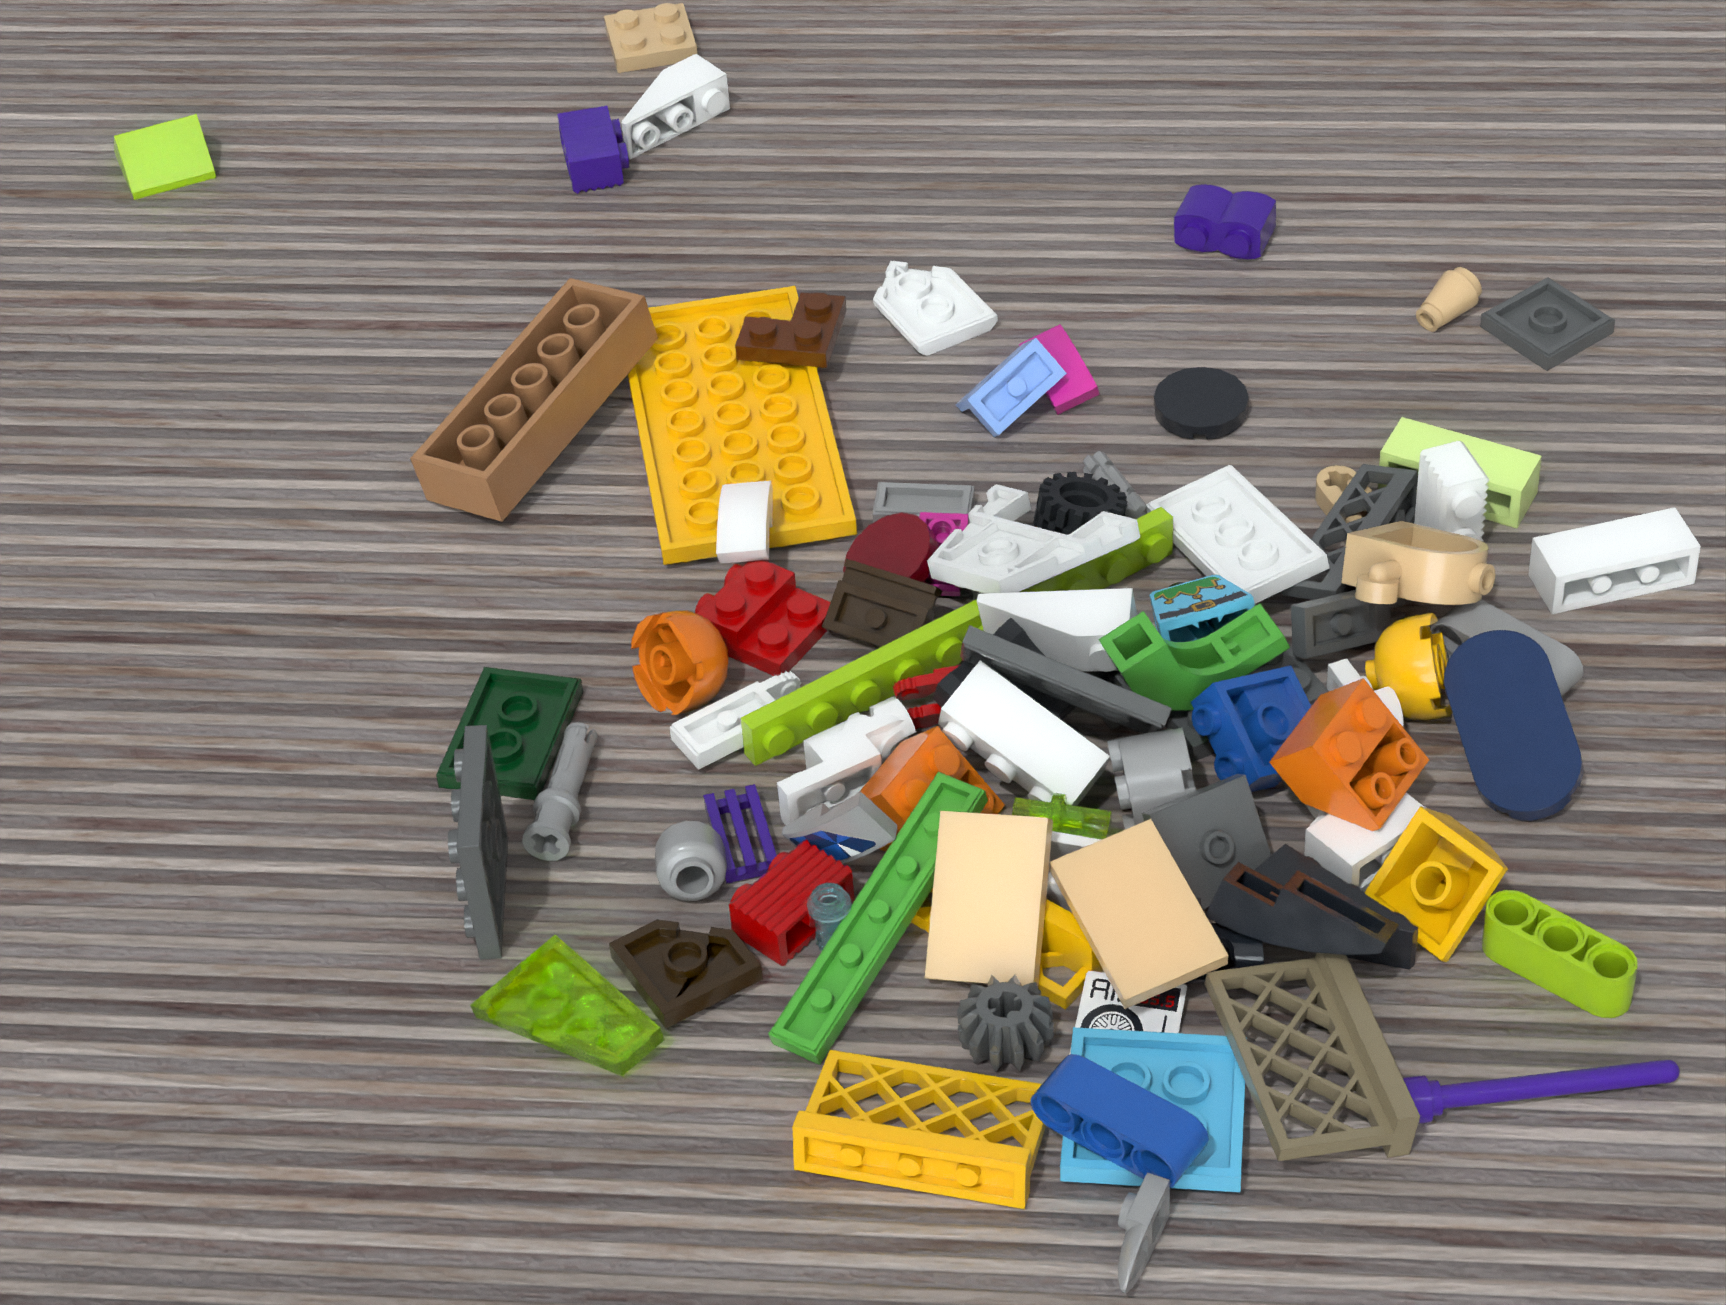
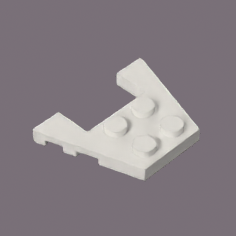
M996 484L986 493L987 504L984 507L982 505H975L968 513L970 523L963 531L961 529H954L927 562L932 579L981 593L1020 592L1132 543L1140 538L1137 519L1105 511L1069 535L1015 522L1016 519L1031 510L1028 492Z

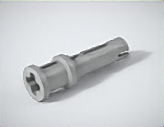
M576 722L566 727L548 787L535 798L533 804L535 818L533 823L529 824L525 829L522 843L524 848L538 859L557 861L564 858L569 852L571 845L569 831L579 821L581 807L577 798L598 738L597 732L593 728L589 731L586 742L584 741L589 725L586 723Z

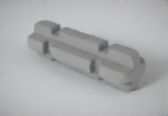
M1098 451L1093 456L1087 455L1084 458V473L1093 474V480L1103 477L1108 480L1107 486L1116 484L1120 487V492H1125L1127 496L1126 501H1128L1125 517L1137 519L1146 514L1144 512L1146 508L1145 502L1134 492L1133 487L1104 452Z

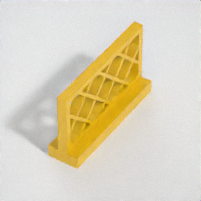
M829 1050L806 1110L798 1111L792 1126L794 1170L1025 1209L1030 1194V1176L1046 1125L1036 1116L1033 1109L1014 1117L1005 1105L1015 1101L1031 1103L1032 1095L1042 1084ZM838 1072L861 1075L865 1080L844 1089L836 1080ZM901 1083L918 1085L921 1090L900 1098L891 1087ZM958 1092L974 1094L978 1099L957 1107L948 1096ZM877 1093L886 1102L885 1105L868 1112H864L856 1103ZM935 1103L943 1112V1114L921 1122L912 1111ZM843 1108L851 1119L825 1114ZM991 1112L1000 1123L979 1132L970 1120ZM899 1117L908 1128L885 1125L883 1123ZM956 1127L965 1138L939 1133ZM1013 1136L1022 1147L999 1144L997 1142Z

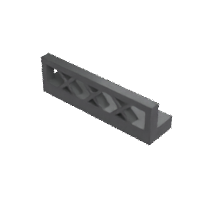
M1362 464L1311 540L1324 551L1327 546L1347 540V533L1398 521L1414 524L1418 484L1417 470ZM1369 483L1387 485L1370 493L1364 491ZM1364 510L1368 512L1365 517L1349 523L1345 522V518ZM1346 546L1326 553L1329 569L1325 570L1327 575L1322 582L1304 580L1283 590L1282 594L1284 596L1315 600L1356 590L1355 586L1341 583Z

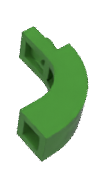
M1260 603L1210 635L1194 641L1173 642L1162 638L1144 611L1098 639L1134 693L1171 707V710L1179 711L1193 710L1191 701L1212 683L1248 675L1290 648L1286 638Z

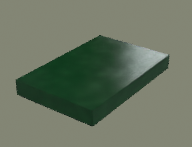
M484 667L436 774L438 787L461 789V782H457L455 777V749L464 748L465 726L487 725L500 795L535 800L538 794L543 791L562 745L565 729L571 723L583 694L582 680L579 678Z

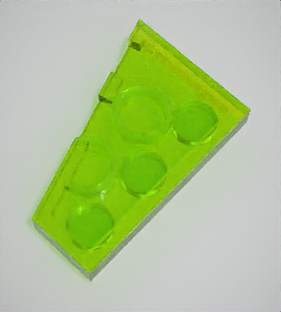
M556 934L470 1005L476 1018L620 1076L626 1074L665 1040L661 1028Z

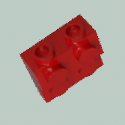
M766 560L748 561L744 566L734 564L726 574L724 586L715 595L710 593L704 594L696 605L695 613L710 620L720 632L728 650V657L772 676H779L781 672H789L827 632V630L822 628L831 602L796 588L794 572Z

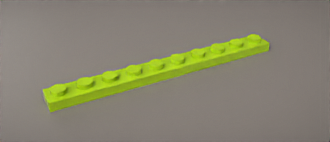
M1159 507L1137 518L1140 538L1136 541L1020 592L1096 590L1119 583L1124 578L1151 564L1158 563L1172 554L1173 516L1164 508ZM977 599L741 717L743 746L746 757L757 766L785 753L794 746L804 742L803 740L844 722L850 715L870 710V706L895 695L893 690L894 683L908 677L913 678L914 676L933 673V669L959 664L963 661L962 657H960L961 647L969 625L983 630Z

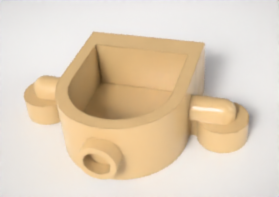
M1398 521L1347 533L1341 583L1355 586V598L1373 604H1394L1397 602L1398 597L1430 604L1463 605L1476 603L1482 599V595H1486L1491 591L1495 581V568L1493 565L1487 564L1489 547L1480 540L1409 522Z

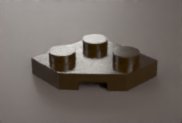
M657 919L609 943L611 958L665 1029L763 980L761 964L734 930L711 927L709 934L680 930L679 922Z

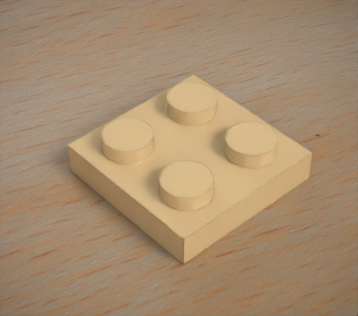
M663 3L654 8L636 11L621 10L616 14L604 16L605 30L617 73L676 64L694 54H698L697 45L683 3Z

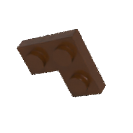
M801 292L791 321L768 317H745L735 344L736 360L827 368L847 311L846 296Z

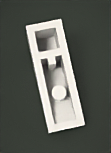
M1133 588L978 594L977 596L978 609L985 632L993 635L1009 618H1012L1025 630L1029 638L1046 657L1083 672L1118 671L1098 639L1137 615Z

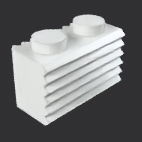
M1456 441L1424 449L1420 453L1414 524L1468 536L1483 542L1484 540L1481 536L1484 532L1482 528L1485 526L1483 521L1486 519L1483 514L1487 511L1484 506L1487 504L1485 498L1488 496L1486 490L1489 488L1486 483L1490 479L1463 442Z

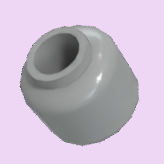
M685 820L673 824L663 831L655 847L656 875L660 886L670 896L681 901L702 900L718 891L726 878L727 869L725 847L721 836L710 825L700 821Z

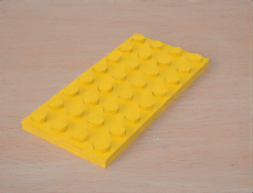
M796 286L649 308L658 339L627 376L663 565L717 557L718 509L721 489L724 484L771 480L773 485L772 527L769 528V548L857 535L856 518L817 367L736 360L735 344L745 317H768L791 321L799 299Z

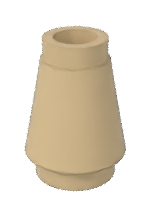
M1462 267L1445 271L1421 307L1416 311V318L1419 324L1426 330L1434 332L1439 327L1444 326L1475 307L1478 303V297L1482 293V287L1477 277Z

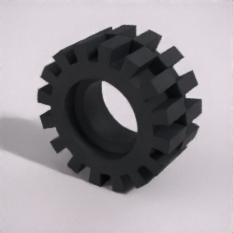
M1068 472L1067 477H1064L1061 473L1053 474V479L1047 477L1043 480V484H1040L1033 523L1038 528L1069 535L1103 511L1125 516L1128 502L1126 501L1127 496L1125 492H1120V487L1116 484L1107 486L1108 480L1103 477L1093 480V474L1084 473V477H1077L1076 472Z

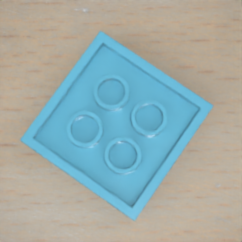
M1073 1027L1071 1054L1085 1057L1194 1115L1205 1127L1209 1137L1207 1146L1171 1188L1225 1192L1241 1191L1245 1080L1226 1036ZM1063 1136L1060 1181L1141 1186L1144 1180L1141 1177Z

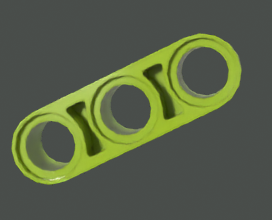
M1503 890L1489 897L1485 908L1482 935V950L1488 958L1592 1015L1601 1018H1615L1622 1016L1629 1010L1632 1004L1638 968L1637 958L1632 950L1520 891Z

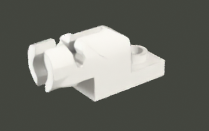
M891 697L870 706L871 717L860 715L859 712L854 713L848 717L847 721L803 740L806 770L797 772L777 782L780 815L785 825H788L821 803H824L832 810L859 793L900 742L911 738L908 736L916 733L909 713L897 698Z

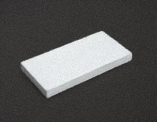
M1232 465L1221 468L1146 504L1147 513L1162 507L1173 516V543L1206 576L1220 575L1250 593L1254 598V604L1329 569L1327 554Z

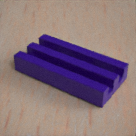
M755 784L745 786L746 794L736 795L735 789L725 790V798L716 800L714 793L703 795L709 824L721 836L725 847L727 863L726 884L763 876L768 871L772 860L777 856ZM749 808L765 862L756 863L741 812L743 809ZM720 814H730L745 866L735 868Z

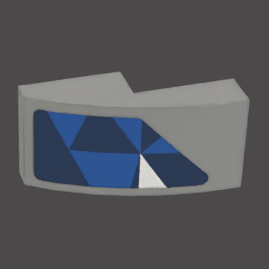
M860 791L832 810L824 803L819 804L784 826L782 835L795 847L802 841L808 840L811 846L816 845L819 851L824 850L827 855H832L836 861L840 860L843 864L863 857L895 840L897 824Z

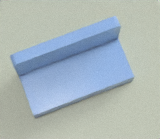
M1034 338L1019 346L966 394L956 406L961 412L970 409L992 436L996 437L1067 373L1038 339Z

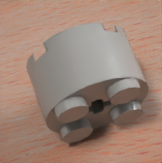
M1182 727L1107 741L1113 772L1124 770L1125 774L1115 777L1121 810L1132 808V814L1122 815L1125 830L1144 822L1143 812L1196 791Z

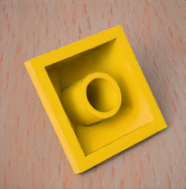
M1420 806L1364 893L1391 911L1404 915L1410 923L1418 927L1417 942L1438 959L1447 962L1508 868L1490 844L1453 817Z

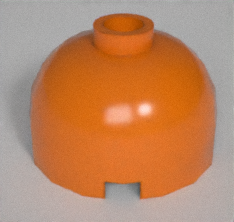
M688 610L671 611L647 616L637 625L631 641V650L639 648L640 664L632 666L634 678L642 695L654 709L663 712L667 707L673 712L671 715L682 714L706 705L720 692L727 678L728 650L720 632L710 620Z

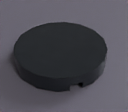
M1207 367L1186 368L1168 375L1158 384L1154 394L1156 420L1165 430L1182 438L1193 439V434H1206V439H1217L1234 432L1245 422L1249 406V396L1246 386L1230 373L1221 369Z

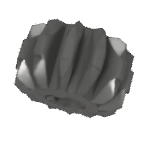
M1016 974L1008 982H999L991 975L987 987L971 984L968 998L960 1000V1006L957 1010L958 1024H960L958 1025V1039L962 1043L963 1049L970 1050L974 1064L990 1059V1064L995 1072L1003 1063H1011L1020 1072L1024 1058L1040 1062L1044 1047L1051 1045V1039L1054 1036V1023L1052 1022L1053 1007L1049 997L1041 996L1037 982L1021 986Z

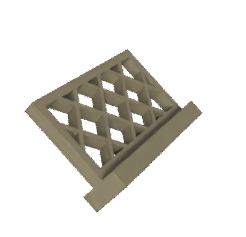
M1316 953L1315 958L1207 972L1205 979L1206 989L1278 1161L1378 1146L1383 1147L1387 1158L1410 1155L1420 1115L1346 955ZM1305 979L1311 993L1304 1000L1279 988L1282 982ZM1244 988L1259 997L1250 1008L1229 998L1226 990ZM1269 1001L1295 1013L1288 1026L1261 1013ZM1305 1018L1328 1029L1330 1037L1325 1044L1297 1031ZM1251 1026L1278 1039L1270 1051L1247 1041L1245 1034ZM1287 1044L1315 1057L1307 1070L1280 1057ZM1324 1062L1348 1074L1350 1080L1345 1088L1316 1075ZM1269 1070L1297 1083L1289 1096L1265 1084L1263 1078ZM1306 1088L1335 1102L1326 1115L1298 1101ZM1346 1107L1367 1117L1371 1127L1354 1129L1336 1120L1342 1109ZM1290 1115L1316 1128V1131L1311 1136L1288 1139L1282 1123Z

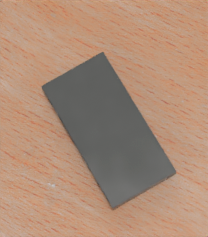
M970 625L962 642L960 657H962L963 661L976 666L981 660L1002 677L1141 734L1162 730L1172 709Z

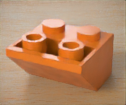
M1362 678L1321 694L1269 763L1302 803L1370 831H1375L1382 827L1429 759L1365 679Z
M938 726L900 742L860 790L897 824L896 836L938 772L985 790L988 802L981 813L998 814L1005 806L1002 800ZM892 842L879 849L886 852Z

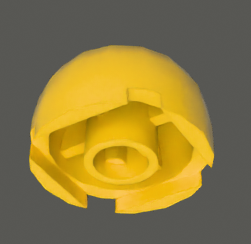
M1434 613L1407 617L1391 624L1382 632L1375 644V658L1365 662L1366 677L1370 681L1373 691L1387 686L1392 688L1401 704L1403 717L1412 720L1450 717L1452 713L1450 704L1441 706V689H1445L1444 672L1448 657L1443 634H1431L1429 625L1438 622Z

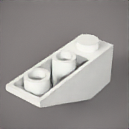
M694 54L662 70L621 122L623 139L626 143L629 160L729 110L727 74L698 54Z

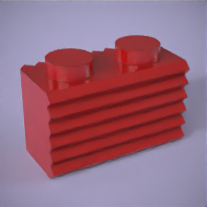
M804 840L791 852L779 853L770 863L768 871L752 885L746 883L736 890L729 904L731 928L742 941L779 965L785 966L788 959H793L796 952L800 953L803 946H808L811 939L815 940L818 933H823L825 926L830 927L832 921L837 920L840 913L844 914L847 907H851L855 901L852 870L848 865L844 866L840 860L836 861L832 855H827L824 850L819 851L816 845L811 846L808 840Z

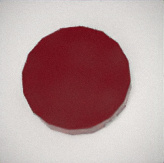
M901 512L884 516L868 525L853 541L846 554L845 561L846 559L924 582L930 573L927 560L938 549V543L935 533L917 515Z

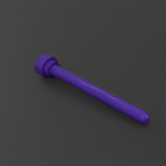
M1667 1059L1440 1085L1438 1080L1428 1081L1425 1075L1403 1077V1080L1419 1112L1420 1119L1418 1124L1432 1122L1433 1116L1442 1115L1443 1109L1672 1083L1679 1077L1680 1069L1677 1063Z

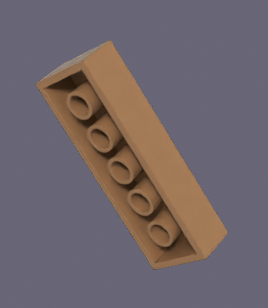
M569 278L410 458L426 499L503 522L658 339L645 296Z

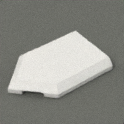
M890 261L883 285L877 289L873 298L876 308L919 353L926 356L989 332L998 321L997 314L952 269L933 266L932 271L909 269L907 262Z

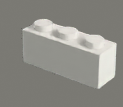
M1674 507L1534 537L1532 539L1528 575L1551 614H1557L1695 584L1701 546Z
M981 660L941 708L938 724L943 727V733L954 746L963 751H967L969 748L986 759L985 766L993 775L1006 783H1010L1012 780L1017 782L1030 792L1028 794L1029 800L1037 808L1049 815H1054L1057 812L1067 819L1104 772L1110 757Z

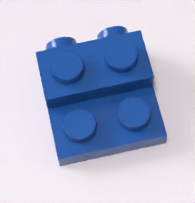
M1291 665L1214 682L1191 701L1194 708L1192 711V724L1200 735L1208 737L1216 754L1214 768L1220 780L1235 774L1246 775L1251 792L1275 787L1283 781L1282 777L1269 762L1311 708V704Z

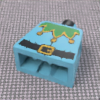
M1210 575L1185 583L1177 582L1168 588L1154 591L1149 595L1157 631L1162 638L1173 642H1189L1208 636L1255 606L1254 598L1250 593L1220 575Z

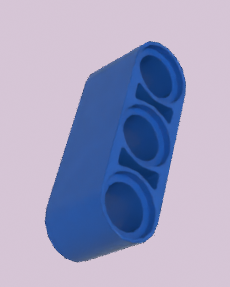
M1077 1054L1066 1056L1032 1095L1030 1101L1036 1116L1050 1129L1142 1179L1145 1178L1147 1173L1169 1179L1170 1188L1178 1182L1209 1141L1208 1133L1203 1124L1188 1111Z

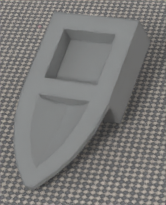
M1151 1173L1146 1174L1137 1194L1130 1192L1127 1194L1119 1214L1118 1226L1125 1229V1238L1118 1263V1281L1120 1290L1123 1293L1130 1291L1142 1275L1170 1214V1180Z

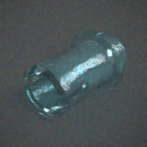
M824 883L817 886L807 901L809 915L815 922L816 945L819 946L821 951L842 919L848 915L852 906L849 894L840 885L835 883Z

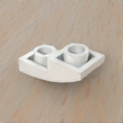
M771 480L722 485L718 509L716 554L720 564L769 560V528L772 527L773 485Z

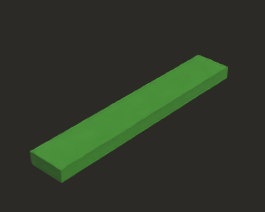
M941 772L936 774L895 840L768 1035L772 1044L818 1065L822 1063L933 888L940 811L981 813L988 802L985 790Z

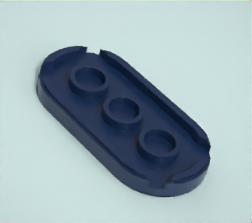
M1493 630L1469 638L1449 658L1444 672V686L1477 791L1486 805L1495 811L1498 809L1500 812L1508 813L1510 818L1531 821L1549 817L1562 810L1572 800L1571 795L1576 791L1578 785L1580 787L1584 768L1580 748L1548 656L1535 640L1515 631Z

